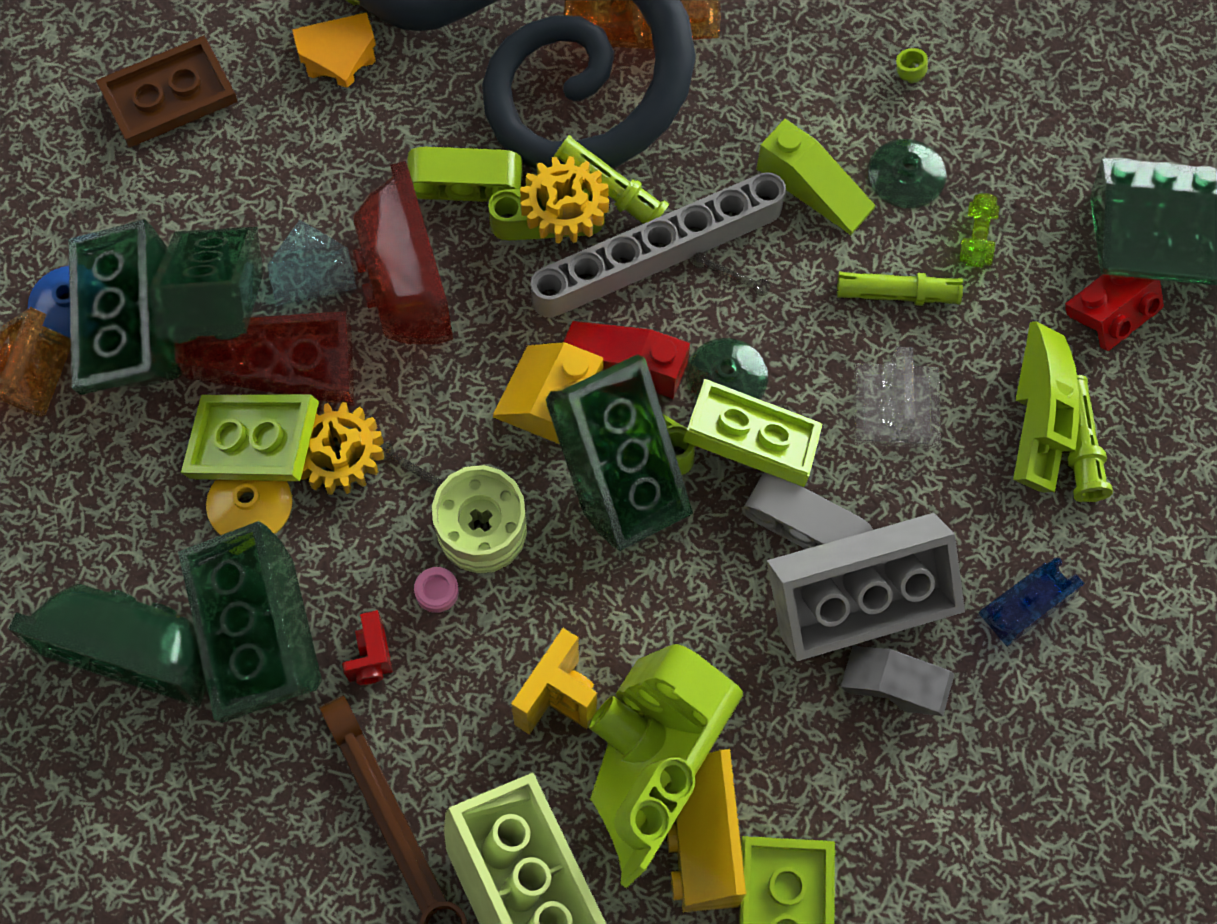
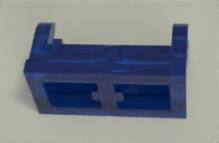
M1056 557L1047 564H1042L979 611L980 616L1007 647L1072 599L1085 584L1077 574L1067 579L1061 573L1059 567L1062 565V560Z

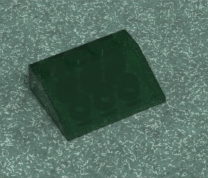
M1102 157L1090 193L1101 274L1217 285V168L1177 165L1170 162L1136 161L1129 158L1115 159Z

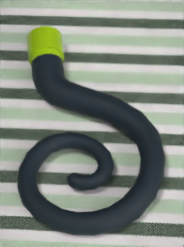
M498 0L346 1L352 5L362 6L386 23L403 30L426 31L440 29ZM632 0L640 9L651 29L655 53L653 79L639 105L624 121L604 134L576 140L611 168H617L646 150L670 127L688 96L696 54L689 16L680 0ZM553 15L527 23L504 39L490 58L482 84L485 116L498 142L506 150L519 154L522 157L523 164L537 169V164L540 162L547 168L551 167L552 157H554L564 141H550L542 138L521 122L513 102L511 88L515 72L528 55L542 46L559 41L576 42L585 47L589 56V62L581 74L570 77L564 83V94L572 101H582L596 94L610 77L615 52L604 29L581 16Z

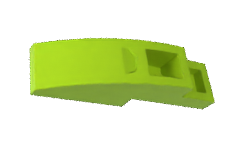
M1035 321L1030 322L1015 400L1027 407L1013 480L1039 492L1047 493L1055 492L1062 452L1076 450L1079 427V386L1073 356L1065 336Z

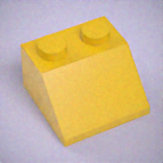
M565 342L528 345L493 413V418L570 448L602 382L603 357Z

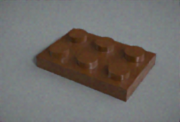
M205 35L96 80L129 148L238 102L235 91Z

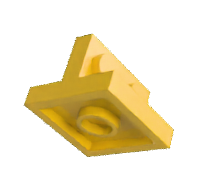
M562 628L511 703L515 726L529 735L549 705L586 729L597 712V692L593 690L594 684L581 673L574 671L579 662L578 637L568 630Z

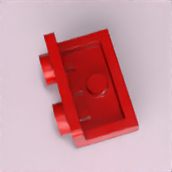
M1123 259L1065 303L1066 314L1070 318L1096 330L1100 348L1106 351L1111 350L1119 342L1126 339L1148 319L1155 316L1164 306L1160 276Z

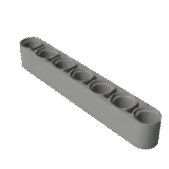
M765 172L755 175L539 269L531 278L533 309L543 317L552 318L562 315L775 221L782 212L786 191L784 181L774 173ZM759 197H769L772 200H763ZM724 212H734L737 215L728 216ZM698 227L702 229V231L694 232L689 230L688 228ZM658 242L663 243L667 246L659 248L651 244ZM620 258H626L630 260V262L622 264L616 262L615 260ZM582 274H591L595 276L594 278L589 280L579 278V276ZM545 290H555L558 292L552 296L541 294Z

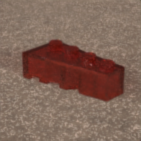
M346 311L175 322V360L186 378L283 395L311 394L319 401L338 404L345 402L347 405L355 406L352 328Z

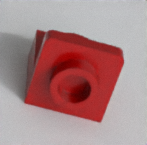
M378 610L360 614L363 629L355 630L360 656L368 655V657L342 663L343 672L349 682L356 681L358 685H369L381 681L383 674L393 672L384 623Z

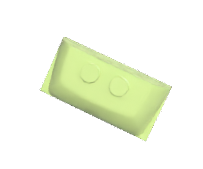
M530 773L448 808L444 824L446 851L479 924H606L534 773Z

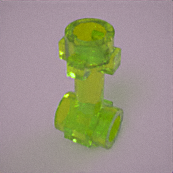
M989 193L976 194L973 197V202H969L968 215L974 217L971 238L963 237L959 260L960 262H967V266L983 268L984 265L992 266L996 241H989L988 233L990 220L998 219L1000 206L997 205V198Z

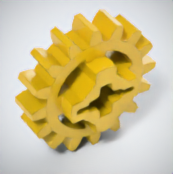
M569 156L566 164H560L557 157H552V166L549 168L541 162L537 164V176L527 173L526 186L520 188L522 216H527V226L529 229L539 226L540 238L544 239L549 233L555 234V242L560 244L563 235H569L571 241L576 243L578 233L583 232L586 236L591 237L593 235V224L601 227L604 224V213L609 212L608 184L602 183V173L600 170L590 174V162L585 161L578 167L575 166L574 157ZM585 188L590 193L592 202L588 200V194L583 192ZM538 198L541 199L542 205L546 207L545 211L540 208L537 202Z
M345 402L341 403L338 411H332L329 403L324 404V414L318 415L316 413L301 480L310 477L309 483L314 490L318 489L322 483L325 484L328 495H333L336 486H342L346 494L351 493V483L355 481L362 487L366 486L365 473L377 475L379 472L377 464L373 460H384L383 449L379 447L384 441L381 431H376L377 424L375 419L371 417L364 420L365 414L361 407H358L353 413H349L347 403ZM334 437H337L339 444H341V450L339 451L340 459H337L334 452ZM326 466L333 471H326L321 469V467Z

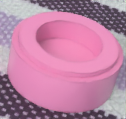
M432 567L424 570L417 577L414 584V593L417 602L423 609L439 613L450 609L455 604L459 595V588L455 576L449 570L442 567Z

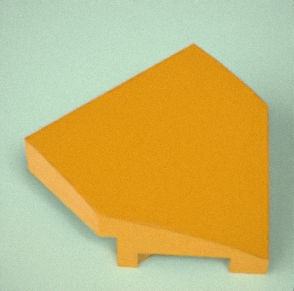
M367 12L292 29L300 62L305 64L308 77L310 78L324 75L336 78L339 86L348 88L355 81L353 75L363 66L373 65L376 61L373 50L376 43Z

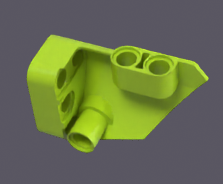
M672 644L639 658L616 692L617 698L615 696L609 697L597 710L589 724V729L608 743L590 800L605 823L614 843L621 867V885L625 888L647 869L692 794L696 773L743 697V691L731 679L691 649L678 644Z

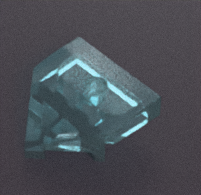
M299 220L267 265L277 306L357 289L348 248Z

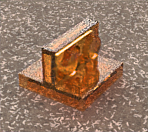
M30 307L4 324L0 330V400L41 417L47 412L73 339L43 326L47 314Z

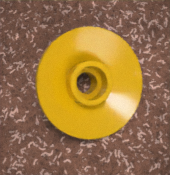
M215 480L207 495V516L212 527L225 539L241 544L258 543L272 537L285 525L292 509V493L287 481ZM247 492L254 494L250 502H239L242 494Z

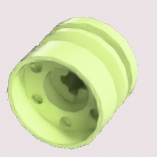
M480 465L464 467L450 474L438 487L432 503L433 524L438 542L446 557L460 569L474 573L495 572L511 564L522 551L527 536L524 496L517 483L502 470ZM478 519L482 523L488 522L490 529L485 532L480 527L475 529L473 522Z

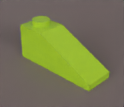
M784 119L760 145L756 169L761 173H774L780 176L788 192L848 234L852 235L875 209L876 205L823 146L787 119Z

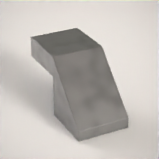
M852 646L841 688L850 694L888 698L905 712L943 716L954 673L892 649Z

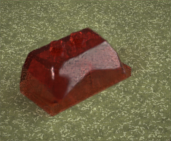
M407 162L391 164L392 177L372 191L353 215L355 232L360 248L353 249L352 251L358 274L367 272L369 283L362 284L368 309L376 307L383 334L387 339L409 345L439 344L454 340L448 302Z

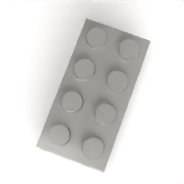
M935 513L767 560L780 636L796 661L965 612L955 533Z

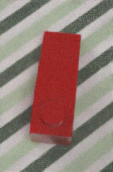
M572 321L564 339L565 343L603 357L604 375L672 399L675 397L688 365L690 343L652 329Z

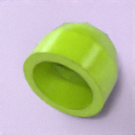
M909 48L900 52L896 58L899 77L909 83H916L923 79L928 69L926 53L917 48Z

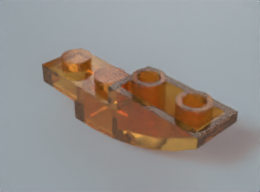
M565 0L564 16H581L603 28L612 47L654 50L651 29L640 9L632 0ZM680 0L689 16L693 40L719 38L720 0Z

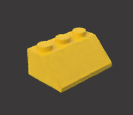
M730 749L708 753L695 775V786L692 794L667 834L668 852H677L679 871L671 872L673 900H682L683 912L737 908L746 895Z

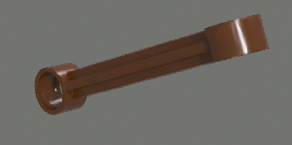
M342 695L320 706V711L422 914L420 924H428L430 918L437 913L436 911L441 909L454 911L459 918L461 917V924H468L462 909L446 900L345 696Z

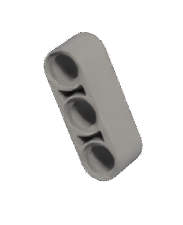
M765 472L760 477L742 508L743 513L751 521L804 549L873 530L866 520L800 485Z

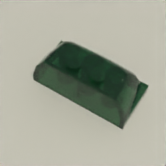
M143 219L70 238L69 284L72 389L78 394L84 395L113 387L147 386L172 381L181 377L182 361L177 268L167 246L155 229Z
M635 355L593 376L576 380L550 391L545 399L581 509L595 530L612 547L621 551L693 514L645 357Z
M257 521L178 551L214 720L225 723L282 701L317 691L322 682L294 562L281 540L265 524Z
M74 584L51 595L31 616L16 612L8 628L34 654L196 707H200L206 693L211 662L206 636L191 621L177 615L174 609L163 604L152 603L150 606L136 601L133 596L119 590L112 589L109 593L86 585Z

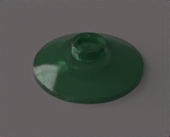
M898 139L887 142L873 153L868 164V180L874 192L887 203L901 208H918L931 203L941 194L946 183V168L939 154L928 145L916 140ZM903 164L912 165L915 169H907Z
M719 338L704 343L691 355L686 367V384L690 394L696 401L704 379L760 400L767 388L768 369L763 357L751 345L737 339ZM729 365L735 369V372L725 374L720 368Z

